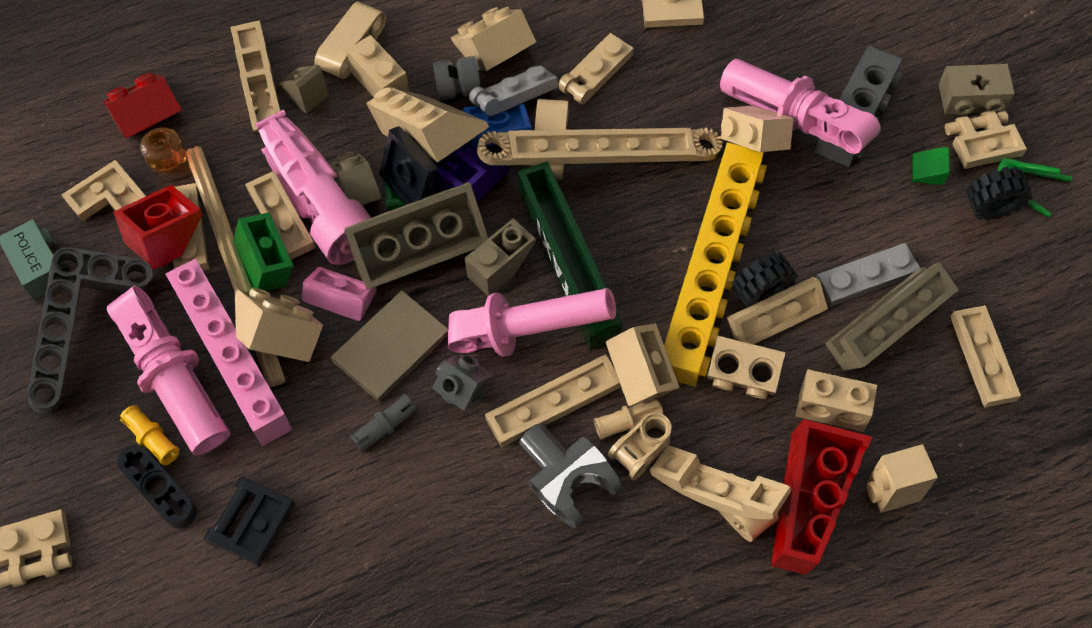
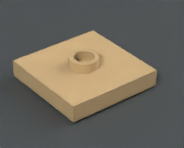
M642 0L645 28L703 25L702 0Z

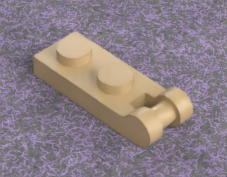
M610 33L569 74L566 73L561 77L558 82V89L565 94L568 92L572 94L574 100L581 105L585 104L633 56L634 48Z

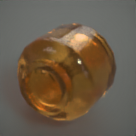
M166 127L150 130L141 140V153L148 167L154 172L169 174L177 171L184 164L186 150L179 135L174 130Z

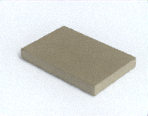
M401 290L331 356V359L335 365L380 403L448 337V328Z

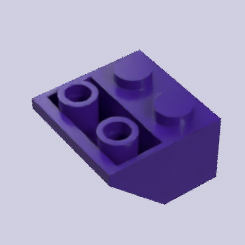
M468 141L439 162L434 161L438 167V172L433 187L439 192H443L469 182L478 203L509 172V167L506 165H489L484 163L477 154V148L472 149L471 143Z

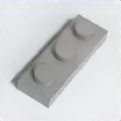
M906 243L817 274L816 278L820 280L824 297L829 307L901 282L920 267Z

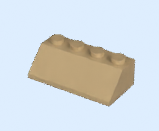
M393 87L379 90L375 93L374 98L366 103L383 135L388 137L389 129L400 126L414 139L428 158L439 162L489 128L486 121L433 98Z

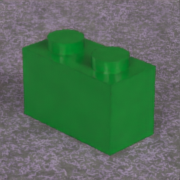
M270 212L238 219L233 241L253 287L264 291L286 287L293 264Z

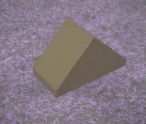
M319 65L298 67L275 85L280 92L306 114L329 97L324 75Z

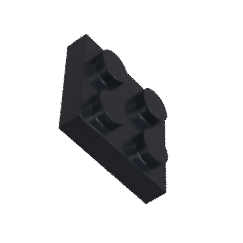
M400 126L389 129L379 175L405 205L430 197L438 167Z

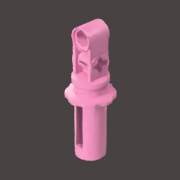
M740 59L732 60L722 74L720 88L723 93L751 106H757L777 114L793 117L792 131L798 128L799 131L805 134L817 136L821 140L839 146L849 153H859L881 131L880 123L874 115L849 106L841 100L833 99L825 92L815 91L813 79L808 76L796 78L791 82Z
M134 285L107 306V311L135 354L134 363L137 368L144 372L139 377L137 384L144 393L156 391L193 455L197 456L208 453L222 445L229 438L230 431L193 372V369L199 364L198 355L193 350H181V343L177 337L169 334L168 329L154 309L153 302L140 287Z

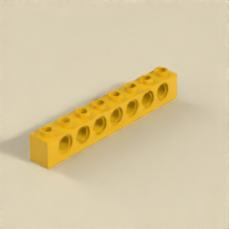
M728 142L726 144L664 344L677 382L696 387L699 375L703 377L707 375L711 357L705 356L708 346L715 347L720 329L714 327L716 317L723 319L728 302L727 299L722 298L725 289L730 291L732 289L736 272L731 270L733 262L739 263L744 244L738 242L740 236H747L752 217L746 215L748 208L755 210L760 192L754 190L756 183H763L767 165L761 164L764 152H758ZM728 206H731V207H734V208H736V209H729V208H727V207H728ZM718 233H726L729 236H721ZM716 259L719 260L721 263L715 264L710 262L709 260ZM701 287H710L714 291L706 292ZM699 314L705 317V319L696 320L692 315ZM692 343L697 348L693 350L686 349L682 344Z

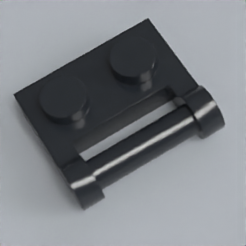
M241 476L235 484L237 490L213 530L208 529L203 539L219 549L228 551L260 567L293 510L295 502L289 497ZM254 496L255 499L231 538L227 537L226 534L248 497Z

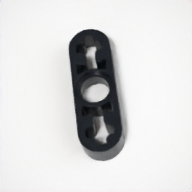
M132 445L125 448L118 457V467L171 527L184 528L191 524L196 516V506L187 494L144 447ZM136 457L140 460L141 464L147 469V472L141 475L130 462L133 458ZM157 478L166 480L165 489L161 493L156 495L148 493V486L153 480ZM171 497L182 507L183 515L178 516L174 514L172 508L166 503Z

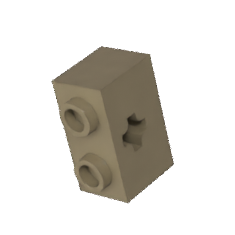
M1008 64L946 66L939 82L945 115H968L991 110L995 112L1006 111L1015 94Z

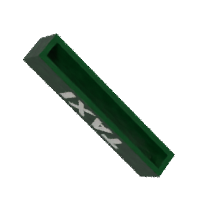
M548 161L518 171L519 193L565 296L606 289ZM617 310L614 319L579 325L589 350L605 346L607 340L621 334L622 321Z

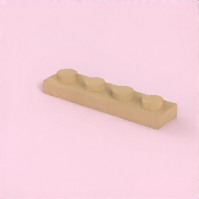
M605 354L486 413L485 418L502 448L522 438L525 432L535 424L542 423L545 426L621 388V384L615 368Z

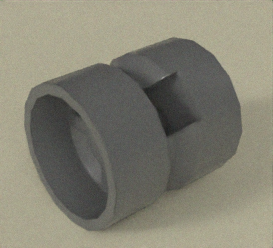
M475 56L458 58L454 64L450 60L433 62L440 102L456 99L458 94H462L465 98L469 97L470 92L475 87H480Z

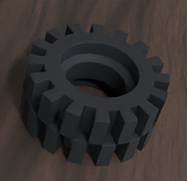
M1003 167L999 172L998 169L992 170L990 175L985 173L981 175L982 179L972 181L973 185H969L967 187L968 191H966L975 217L979 220L984 218L985 221H990L992 217L995 220L1000 219L1001 215L1004 214L1006 217L1012 215V211L1018 212L1021 210V206H1026L1029 203L1028 200L1032 199V191L1023 171L1021 169L1018 170L1017 167H1012L1011 169Z
M772 252L769 256L767 254L762 256L760 261H757V259L753 261L751 267L744 268V273L738 274L737 280L733 281L732 288L746 308L790 288L789 286L795 284V279L798 276L781 252Z

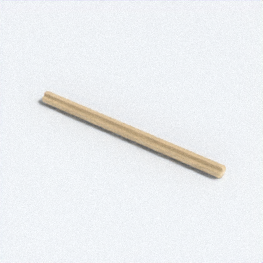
M199 146L189 148L186 151V156L234 292L236 293L237 289L250 292L252 285L234 244V235L204 152ZM255 351L268 386L275 387L283 384L285 377L277 355Z

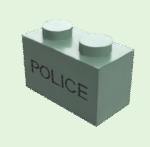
M32 219L1 235L0 244L22 286L35 301L46 293L51 261L54 255L51 247L56 242L46 227L41 230ZM66 261L58 265L62 271L69 268Z

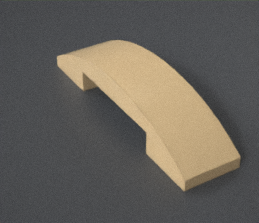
M670 445L665 448L650 469L652 476L677 492L716 510L746 518L774 519L791 492L790 486L761 476H757L753 482L700 464L696 454Z

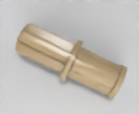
M653 399L630 408L624 405L621 408L622 410L594 418L593 420L600 440L626 430L631 431L646 415L655 412L663 414V409L660 402Z

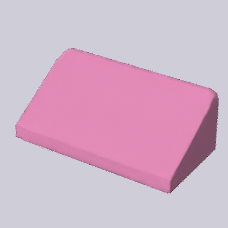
M317 267L303 281L302 301L360 321L365 315L377 287L367 290L364 283L360 280Z

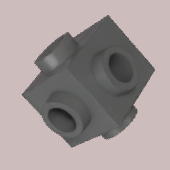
M461 353L450 359L446 358L440 363L435 373L438 377L432 389L441 394L447 403L456 405L463 411H466L481 403L494 375L480 366L477 359Z

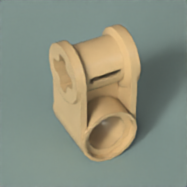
M649 413L630 432L622 436L612 446L607 456L611 460L616 459L630 472L629 477L632 480H636L670 445L672 429L670 420L662 413ZM657 428L662 430L664 435L660 438H651L648 436L647 431Z

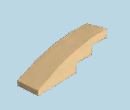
M260 20L230 27L253 132H259L255 123L281 111Z

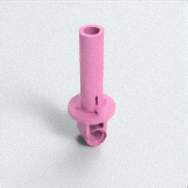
M606 288L510 307L502 294L493 293L488 296L485 307L458 310L450 313L448 348L456 353H471L479 349L493 347L499 356H510L515 349L516 337L614 319L616 316L615 299L611 290Z

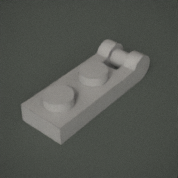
M540 65L531 67L526 72L517 76L505 78L500 83L486 89L475 87L470 92L469 99L488 116H493L558 88V80L554 74Z

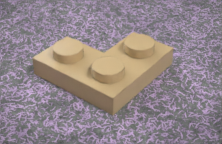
M116 160L62 194L67 204L81 221L86 220L108 204L114 210H118L146 197Z

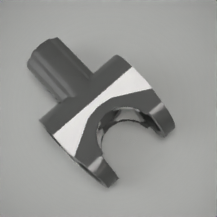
M539 423L526 431L519 441L522 448L542 468L540 472L528 481L531 489L552 513L572 528L578 527L583 522V518L574 507V501L571 498L572 492L578 486L589 483L594 484L601 489L605 488L612 495H615L622 489L621 482L613 468L599 450L585 437H581L566 449L542 423Z

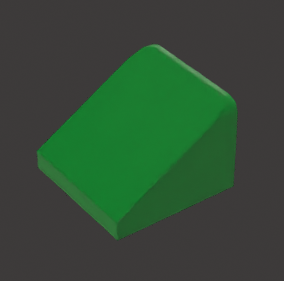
M949 147L913 153L912 182L944 185L950 170Z

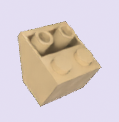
M498 7L486 11L482 14L483 19L475 24L473 21L463 24L457 28L459 33L451 37L454 45L465 57L475 56L477 68L482 71H488L536 43L522 10H510L509 7L500 10Z
M254 287L251 288L250 292L241 289L236 290L235 315L236 338L250 350L310 362L323 324L313 317V311L299 306V300L287 295H281L280 299L270 297V293Z

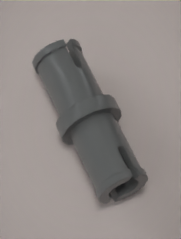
M405 393L384 411L375 412L373 414L374 418L350 435V438L357 444L356 446L362 453L386 434L388 436L392 435L395 432L394 428L418 411L416 406L410 403L411 400Z

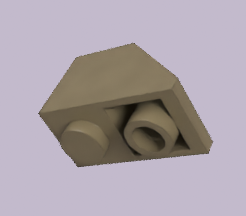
M352 151L336 157L337 162L330 164L338 176L336 179L341 190L348 199L357 200L362 205L382 198L369 162L360 153L355 155Z
M514 218L511 219L465 257L467 277L487 296L495 293L514 277L535 244L536 238Z

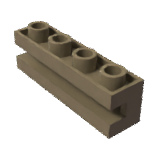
M941 263L933 264L928 269L926 267L919 268L825 344L843 371L865 367L955 294L958 288Z

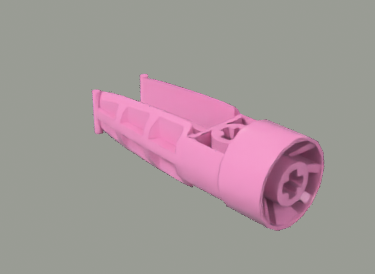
M284 110L255 123L266 146L261 149L262 153L265 154L269 166L275 172L296 211L302 218H309L312 222L310 235L331 264L335 265L354 261L344 228L370 219L371 217L359 201L346 197L334 180V178L338 177L336 172L304 133L286 117Z

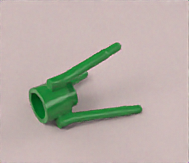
M1002 157L998 167V172L1003 167H1009V169L1017 167L1018 170L1021 169L1023 173L1067 182L1073 180L1072 176L1061 174L1059 168L1020 162L1006 157ZM1028 200L1029 203L1027 205L1046 217L1052 215L1049 210L1036 201Z

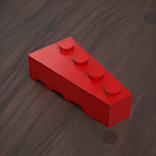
M803 419L792 432L784 484L791 487V492L779 510L771 566L806 575L819 564L835 527L838 514L849 494L848 491L851 483L858 473L865 450L869 447L872 440L871 436Z

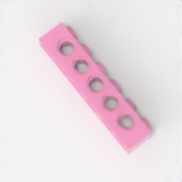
M196 258L166 273L168 280L261 446L263 447L293 430L247 347L236 338V328Z

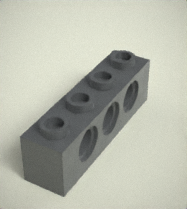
M868 45L839 100L863 112L871 113L879 121L880 118L876 115L878 111L885 112L892 96L888 94L890 88L896 90L903 76V73L899 72L903 59ZM819 138L815 153L849 167L855 156L859 158L862 156L866 147L859 153L852 154L839 146Z

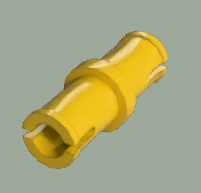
M137 405L129 406L122 412L120 421L134 433L136 442L140 446L148 448L162 465H169L177 459L180 449L163 434V428L157 422H151Z

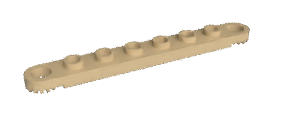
M691 128L517 130L496 133V131L490 133L489 131L479 139L477 154L484 163L489 165H538L547 161L549 164L710 161L719 154L723 141H721V136H718L717 132L714 133L713 129L708 130V128L692 130ZM699 140H707L712 144L713 148L711 150L703 149V146H700L698 142ZM490 143L497 144L502 151L497 155L496 153H489L485 145Z

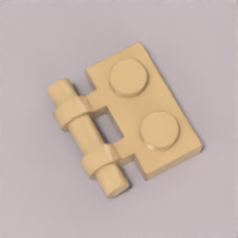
M991 110L983 112L978 117L956 118L955 122L945 124V132L948 136L959 135L955 137L953 146L964 169L999 162L1002 157L1012 159L1024 155L1027 148L1015 124L1002 126L1003 123L1008 122L1006 111L995 112ZM981 128H984V129H985L984 131H979V132H976V131H975L976 129H981Z
M60 509L0 527V567L9 565L8 571L0 573V588L9 585L13 587L22 586L29 579L42 575L48 578L58 575L62 569L72 567V558L69 553L57 555V550L71 546L67 518L64 511ZM42 555L41 561L25 565L26 559Z

